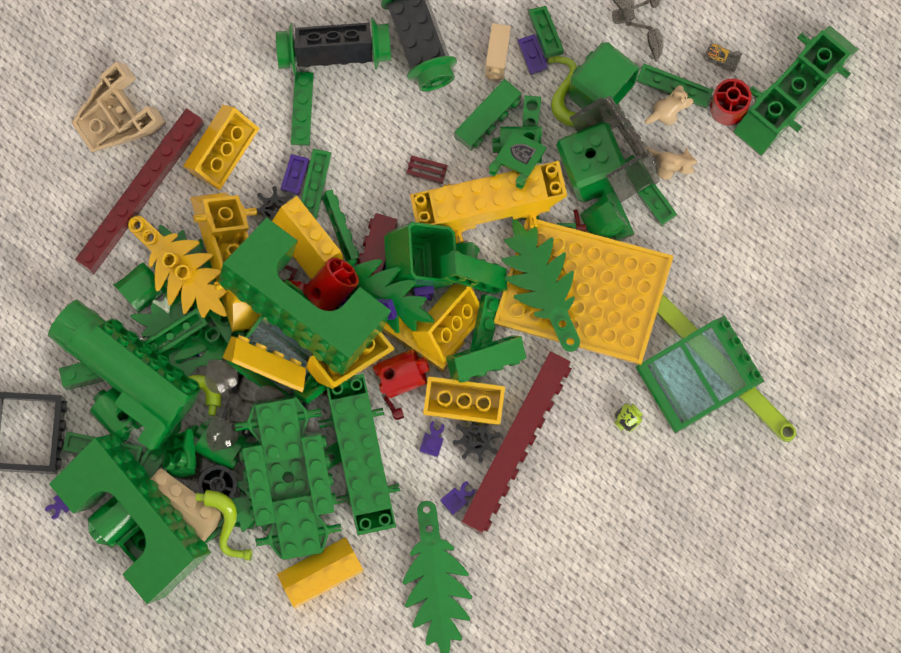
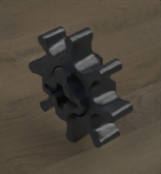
M273 186V195L270 198H265L261 193H258V199L263 201L262 207L256 208L257 214L263 215V219L258 223V226L266 217L272 221L281 206L293 198L292 192H288L285 197L281 198L277 196V187ZM274 207L278 208L276 213H273Z
M472 422L469 428H463L460 424H457L456 429L460 430L464 436L461 440H453V446L464 445L466 452L462 455V459L466 460L468 454L476 453L479 457L478 462L481 464L483 463L481 456L483 451L490 450L493 454H497V449L490 445V440L500 438V432L489 433L487 431L488 423L477 425L475 422ZM479 435L482 442L476 441L474 443L472 436L477 437Z

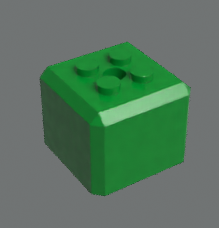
M609 42L601 43L594 52L591 51L587 55L586 61L582 65L576 67L571 76L569 99L599 123L604 121L634 87L640 68Z
M601 122L558 140L556 147L578 201L585 203L605 193L628 186L631 180L609 123ZM588 151H595L596 155L593 158H587L586 153Z
M410 222L387 232L384 236L386 270L396 267L401 268L389 285L405 280H415L416 283L410 290L414 291V288L433 286L435 291L454 283L441 279V256L448 254L449 251H456L455 232L451 227Z

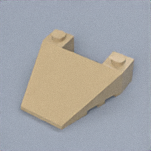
M115 62L102 73L98 85L92 89L91 96L82 105L72 121L73 126L91 152L153 135L166 124L157 108L146 106L139 113L136 111L123 92L136 78L129 67L120 62Z

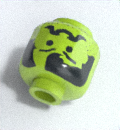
M625 403L614 413L616 418L614 423L621 431L625 429L631 432L642 423L641 416L643 414L633 403L631 405Z

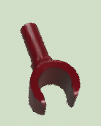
M578 209L573 210L576 230L586 232V224H580Z
M385 396L383 399L389 406L395 420L404 418L402 408L395 409L390 399Z

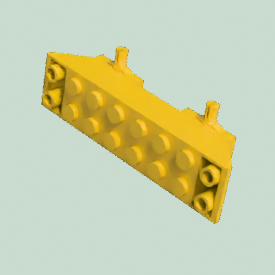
M555 161L537 165L530 174L523 189L516 187V179L520 174L511 171L458 184H448V186L445 184L440 188L410 194L415 222L451 227L455 232L456 244L459 243L458 238H460V243H464L462 233L476 228L477 224L513 217V219L529 218L530 227L534 228L533 221L535 227H538L536 216L549 212L552 206L567 197L560 163Z
M227 192L191 196L190 200L195 215H193L194 223L198 222L207 253L213 255L210 259L212 269L221 270L223 263L248 238L247 231L249 226L246 219L247 216L257 215L256 207L245 209L241 204L239 195L231 196ZM220 275L215 278V290L224 289L218 282ZM226 290L227 292L221 298L232 332L250 329L260 314L254 312L247 303L240 301L230 290ZM264 317L261 322L269 326L267 318Z

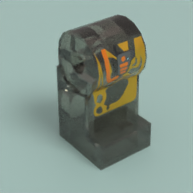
M711 43L703 58L717 67L735 73L742 53L736 50L733 52L720 45Z

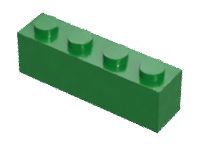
M504 79L455 130L454 137L470 151L474 148L478 149L484 142L483 138L487 134L490 136L496 130L498 122H504L509 116L508 112L520 105L522 93Z
M449 251L448 254L441 256V279L490 294H497L507 290V281H505L507 268L501 267L497 263H488L485 259L473 258L472 255L461 254L460 251Z
M516 335L446 356L450 378L458 380L460 383L469 381L470 377L485 376L491 370H503V366L518 365L521 360L527 359L522 336Z
M82 363L59 368L62 386L66 390L104 382L103 379Z

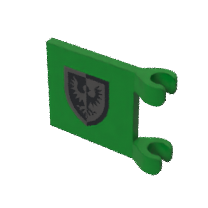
M513 131L495 160L490 164L489 174L496 176L501 165L520 174L516 179V187L523 189L547 147Z

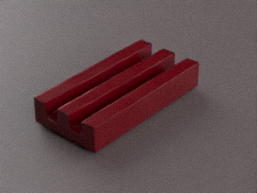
M411 156L406 175L443 184L448 165ZM414 162L421 163V164H425V165H429V166H433V167H437V168H440V169H443V170L440 171V170H437V169H433V168H429V167L417 165V164H414ZM412 168L441 175V177L438 178L412 171Z

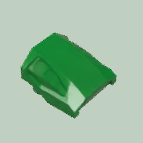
M605 193L601 199L583 211L580 216L591 234L612 239L628 224L616 209L615 202L609 198V193Z
M144 262L134 268L123 279L113 284L138 313L150 306L153 300L159 299L166 290V288L162 287L160 291H156L155 274Z
M189 428L184 432L170 435L165 443L163 453L165 458L162 466L164 469H167V473L172 477L185 478L195 474L193 431Z

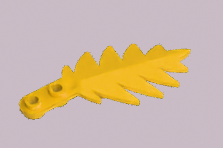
M132 217L128 223L129 230L151 251L149 267H153L156 262V291H160L168 277V305L173 304L182 288L183 314L188 313L196 299L202 318L206 317L210 309L226 317V310L219 298L227 291L225 289L215 290L214 285L209 284L220 275L221 270L211 268L198 269L210 260L213 255L208 253L186 255L198 246L200 242L196 240L173 242L178 237V234L174 233L163 236L144 217ZM140 222L141 226L137 229L136 225ZM153 234L154 238L150 241L149 237Z

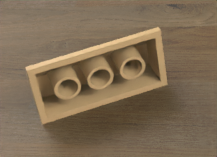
M160 468L153 475L151 480L158 484L159 490L171 500L173 507L182 513L183 519L195 529L197 536L205 541L222 520L221 512L214 507L205 506L204 502L196 501V493Z

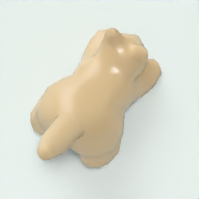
M679 85L666 99L658 100L653 105V114L647 117L644 123L650 124L658 119L664 125H672L678 119L677 113L690 107L693 104V99H687L688 94Z
M644 147V151L647 154L656 158L657 175L662 179L668 180L672 178L676 171L683 174L695 172L691 166L696 164L697 160L689 153L688 148L685 149L683 154H674L671 152L660 153L651 148Z

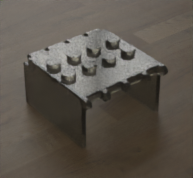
M611 96L605 99L601 97L569 117L576 132L601 122L609 123L611 129L617 127L635 154V158L606 175L620 203L650 184H657L660 181L654 168L657 164L649 149H646L643 140L634 130L630 120L626 118L623 109L619 104H615Z

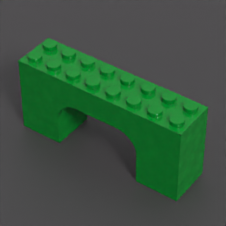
M266 217L223 263L218 282L224 289L230 290L240 301L251 306L254 312L267 318L270 324L279 327L286 336L296 340L302 348L312 352L318 360L328 364L331 370L343 375L383 330L391 310L360 287L338 310L324 311L317 308L280 279L278 273L292 259L298 240Z
M114 434L94 438L49 484L73 514L92 509L107 493L115 496L144 532L146 547L143 554L122 575L147 605L165 598L211 554L206 542L197 536L195 529L183 519L182 513L173 507L171 500L159 490L158 484L150 479L146 474L145 468L136 462L134 455L129 450H126L122 445L121 439Z

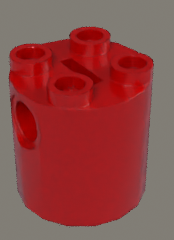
M736 78L722 81L716 87L710 104V112L713 119L725 126L739 124L746 115L752 100L749 86Z
M330 258L306 284L303 294L317 308L324 311H334L356 288L359 282L358 275L349 263L338 258Z
M410 349L377 362L373 366V370L381 380L379 387L382 394H386L388 398H393L426 385L427 377L425 372L430 371V367L425 356L419 358L417 352L414 349Z

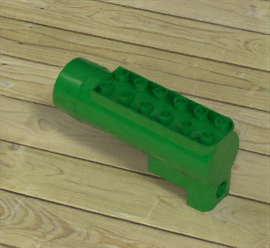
M78 299L72 301L61 311L48 331V337L60 348L121 393L115 405L144 427L137 440L151 450H156L166 443L176 426L194 405L201 390L196 380L187 377L182 369L169 363V360L155 352L150 344L142 342L136 333L124 328L119 320L112 318L105 321L97 312L87 307Z

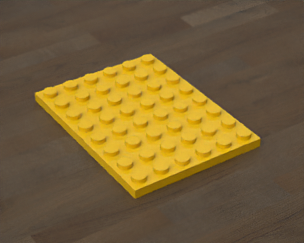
M526 218L524 224L526 231L531 229L529 218ZM537 219V247L549 238H554L552 253L548 263L563 252L566 253L565 262L557 281L570 271H574L573 282L565 300L572 296L575 298L568 310V314L580 338L579 348L642 365L674 256ZM510 268V272H509V275H508V276L519 275V274H525V273H524V272H521V271H518V270H516V269ZM507 282V290L503 291L494 323L497 326L559 342L550 319L534 316V313L542 311L541 309L530 307L514 299V295L535 291L526 290ZM561 321L559 326L565 327L566 322ZM568 339L567 344H574V340Z

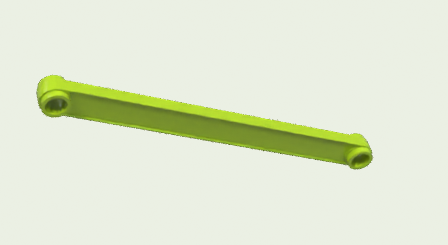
M663 294L657 315L681 339L698 330ZM702 333L686 342L733 392L746 386L736 367ZM756 388L739 397L780 440L790 442L795 438V427ZM783 429L791 430L792 436L785 437L782 432Z

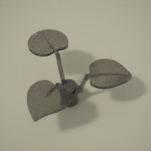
M612 0L619 8L612 12V19L615 24L626 23V26H635L649 30L647 41L654 60L657 62L664 47V40L660 30L631 21L635 18L634 9L644 6L649 2L652 8H656L661 0H646L637 5H634L635 0Z
M216 359L208 360L205 384L211 392L221 394L227 389L228 394L225 397V403L229 407L227 409V420L222 417H215L207 427V444L212 452L230 448L238 440L239 431L236 432L235 430L237 427H235V424L229 423L232 409L239 408L242 403L253 404L286 397L278 388L265 385L256 391V401L242 399L239 394L231 392L230 387L238 383L236 370L230 364Z

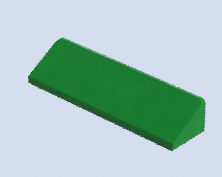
M197 306L142 342L150 344L153 350L160 355L206 326L208 322L205 318L201 317Z

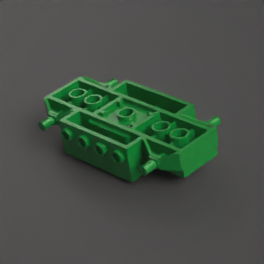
M297 396L253 403L248 420L246 422L234 423L236 432L248 429L258 440V442L243 444L242 450H239L241 462H245L246 467L243 470L244 480L249 483V488L246 489L248 501L252 500L253 508H250L251 519H255L256 526L272 524L267 537L255 539L256 547L270 545L279 558L283 560L322 553L321 551H324L329 534L342 532L340 523L335 525L326 524L320 516L333 513V505L337 504L336 495L331 493L330 486L334 485L332 474L327 472V466H330L329 455H324L323 447H327L325 435L321 436L320 431L304 434L308 419L322 416L321 409H306ZM287 471L292 472L294 475L293 480L290 482H286L282 478L283 474Z

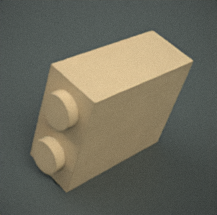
M492 23L485 67V78H488L490 81L499 82L504 80L511 26Z

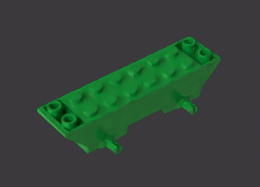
M831 26L821 30L812 39H809L802 32L797 39L805 44V48L780 78L762 93L754 86L750 88L751 94L757 99L733 133L760 156L770 148L789 126L797 133L802 129V126L795 119L837 73H840L845 79L851 75L843 66L859 49Z
M364 373L354 375L333 389L326 386L330 416L329 419L318 420V424H322L319 425L320 429L331 426L334 431L346 486L345 495L337 496L336 500H339L337 504L347 502L351 510L357 536L396 528L389 493L398 492L400 488L392 489L399 487V483L387 486L373 417L384 416V412H380L383 411V407L371 410Z

